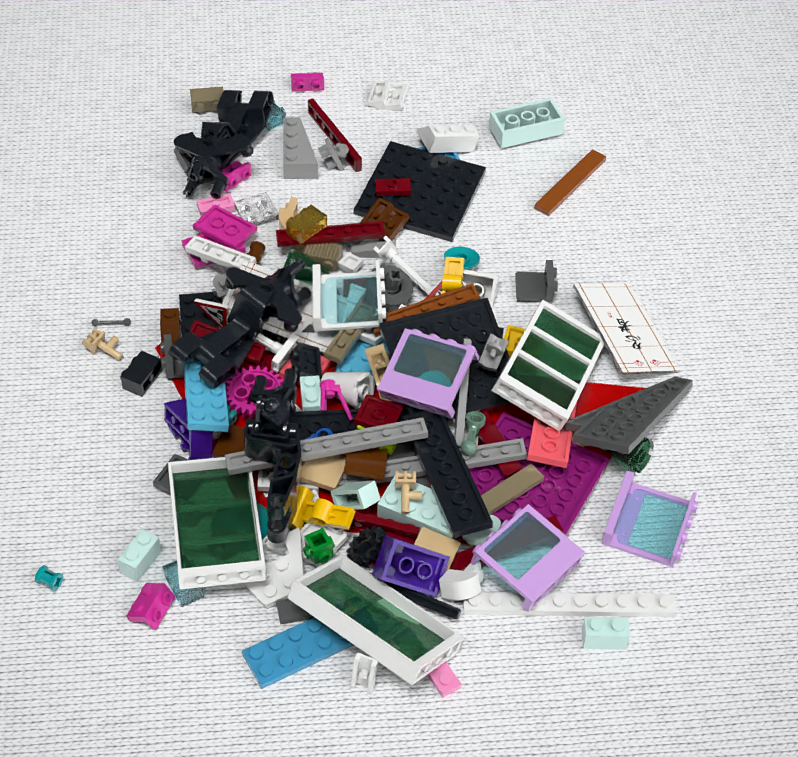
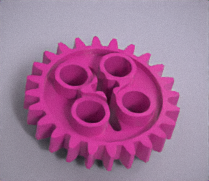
M259 365L256 369L249 366V370L243 367L241 373L237 371L230 381L225 382L227 406H230V411L237 410V415L242 413L243 419L247 415L253 419L256 414L257 404L251 402L249 397L251 390L254 388L255 377L258 375L265 376L268 379L265 390H271L283 383L284 379H280V374L274 375V370L267 372V367L260 370Z

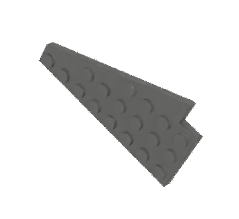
M672 377L570 419L565 423V429L575 431L573 442L581 443L584 446L599 447L602 450L617 451L620 454H629L693 387V380Z

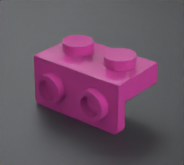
M146 583L126 617L130 622H146L151 629L156 630L175 599V595L165 583Z

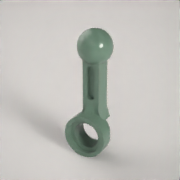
M472 411L466 415L465 422L468 426L467 439L461 444V451L468 456L476 452V435L479 433V429L485 425L486 417L480 412Z

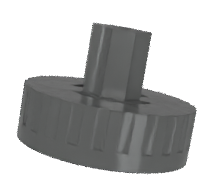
M381 265L380 268H384V279H381V281L385 283V292L381 293L385 294L386 305L382 306V308H386V312L397 310L401 304L407 305L413 293V285L410 277L402 269L392 265ZM366 279L363 289L367 290L365 297L374 308L378 309L377 279Z

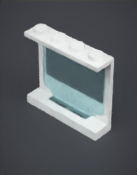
M379 260L376 261V271L321 275L320 264L313 265V322L315 331L379 327V323L386 319V308H382V306L386 305L385 294L381 293L385 292V283L381 281V279H384V268H380Z

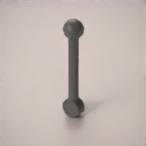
M129 318L110 321L93 319L91 323L93 326L98 324H124L125 326H130L131 320Z

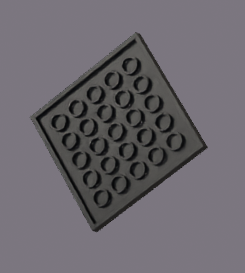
M390 141L354 207L353 214L365 217L380 197L409 215L410 219L403 226L404 229L453 242L486 173V167ZM410 178L411 195L376 196L375 179Z
M488 298L379 323V329L390 360L405 328L409 330L417 329L427 335L435 334L444 340L452 339L458 344H463L464 338L471 339V345L475 347L479 360L490 334L503 339ZM407 340L394 371L420 378L423 374L429 372L426 357L423 355L424 348L443 350ZM507 349L504 351L496 372L483 369L482 366L478 365L479 360L472 359L469 367L466 415L472 411L484 412L513 404L491 391L509 359ZM512 365L508 375L518 380ZM457 394L452 403V407L455 411V414L452 419H455ZM405 405L408 415L424 411ZM445 417L446 421L452 420L451 418Z

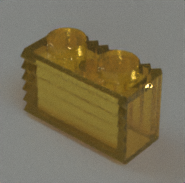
M310 204L307 208H303L300 213L287 220L286 233L302 244L327 226V215Z

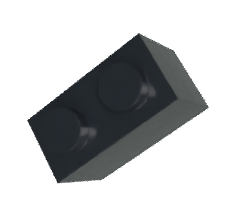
M141 350L132 359L128 368L121 373L122 389L143 397L163 371L161 358Z

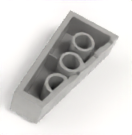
M300 117L283 118L284 179H318V163Z

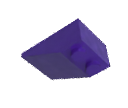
M385 535L372 575L380 580L437 597L440 588L439 579L444 575L450 557Z

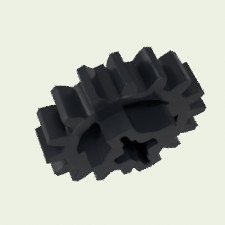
M373 525L371 529L367 527L363 532H359V536L353 537L352 542L349 543L350 548L346 550L348 553L346 556L360 567L364 563L368 565L371 560L375 561L376 556L379 555L387 533L380 526L376 527Z

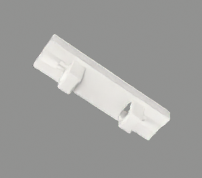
M196 235L185 246L187 253L200 257L201 261L205 263L212 261L228 268L236 267L239 269L243 261L254 266L257 263L256 258Z

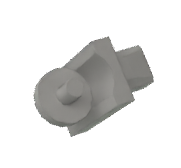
M329 137L324 139L326 144L319 147L318 150L322 158L331 155L324 159L328 169L330 170L337 166L339 170L344 169L340 157H347L348 146L337 143L336 147H334Z
M218 274L213 278L214 289L211 290L222 304L230 289L225 286L226 276Z
M490 334L478 365L490 372H496L508 340L500 339Z

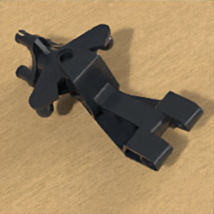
M224 90L217 104L219 122H202L201 138H197L193 132L181 134L174 139L173 143L178 148V151L183 155L188 154L193 158L191 162L192 167L187 175V184L183 190V194H186V197H193L197 186L200 184L209 183L214 184L210 192L211 197L220 199L223 189L229 182V179L220 170L227 168L240 155L250 157L253 154L254 149L251 145L268 123L274 100L272 91H254L249 103H241V90Z
M297 258L290 265H285L271 276L268 275L265 278L236 267L228 268L225 274V286L231 290L237 287L241 290L228 316L227 322L229 324L222 329L201 337L189 331L173 343L168 354L182 365L196 359L204 364L198 375L200 379L214 389L234 377L248 355L264 323L269 321V317L277 318V320L284 322L283 326L286 332L293 333L298 329L302 316L297 309L312 295L307 287H303L297 293L295 290L294 278L299 271L305 268L303 260L299 262L301 259Z
M287 368L284 372L283 383L271 390H265L268 381L265 376L258 375L255 377L254 388L250 392L249 399L257 404L256 419L247 418L244 428L245 454L249 458L276 465L267 497V537L270 542L275 544L282 543L285 540L296 515L302 474L299 424L288 422V419L294 417L296 413L295 402L297 392L295 382L298 372L294 370L293 373V368Z

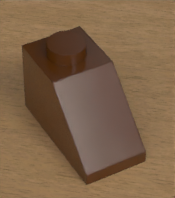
M179 308L160 309L161 343L164 342V335L171 334L172 345L181 338Z

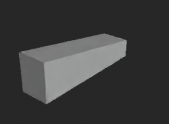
M392 240V243L396 247V240ZM386 241L351 245V253L359 258H380L373 248L376 246L380 250Z

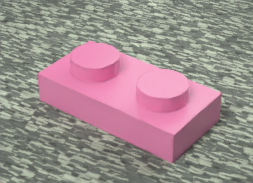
M231 193L221 195L220 199L211 197L197 200V207L201 217L213 205H217L229 212L235 211V204Z
M446 662L427 674L442 698L461 688V682Z

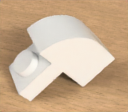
M480 561L475 565L470 563L464 571L448 569L439 579L442 598L464 600L478 595L481 592L480 582L484 578Z

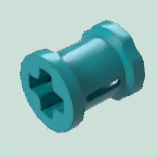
M42 565L35 575V582L38 584L43 583L49 586L51 590L56 591L61 586L64 576L62 573H55L49 570L47 566Z

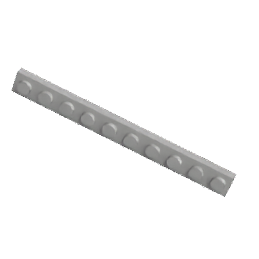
M417 418L300 440L302 461L428 438V430L424 418ZM244 451L225 455L229 475L276 466L275 464L249 458Z
M523 438L478 445L476 452L470 456L462 453L468 469L527 459ZM418 456L387 460L384 480L344 474L338 487L348 482L375 481L376 484L390 482L395 476V470L398 473H404V471L413 473V471H416V477L426 475Z

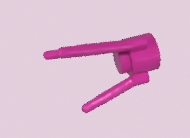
M332 379L321 381L320 410H327V399L334 398L337 393L349 420H353L341 393L340 385H335V381Z

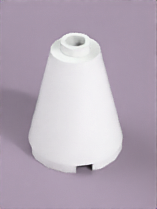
M326 372L320 379V382L332 379L335 381V385L339 384L346 404L355 409L361 407L366 394L373 396L375 389L374 377L369 372ZM336 393L335 398L340 400L338 394Z

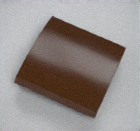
M379 197L360 223L383 221L385 236L392 241L410 217L407 213L395 208L392 203Z
M229 425L228 432H221L211 456L214 458L225 457L226 454L244 451V428Z
M370 448L347 453L343 474L384 480L388 450Z

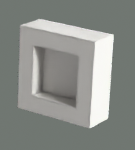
M350 252L338 262V268L348 273H355L363 265V259Z

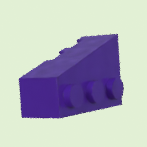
M186 398L164 403V420L174 437L180 438L183 443L180 444V447L189 453L188 460L212 458L214 431L188 430Z

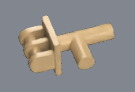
M94 329L92 334L87 336V340L84 339L82 341V344L91 350L92 355L100 348L118 361L123 357V354L113 348L119 342V339L113 336L105 343V331L100 332Z
M395 470V489H401V514H409V499L422 500V491H410V489H416V471H413V473H407V471L398 473Z

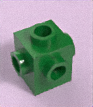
M324 528L304 536V554L307 559L311 558L314 565L325 563L333 557L335 544Z

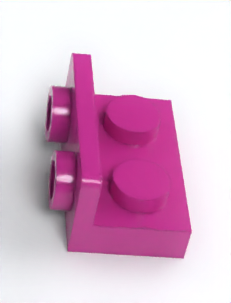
M323 73L291 74L292 92L324 90Z
M237 160L221 170L229 179L227 186L223 189L225 192L251 176V163L246 162L242 164Z

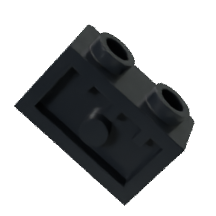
M299 342L289 355L293 373L294 370L298 372L295 383L300 380V377L319 376V379H321L319 347Z

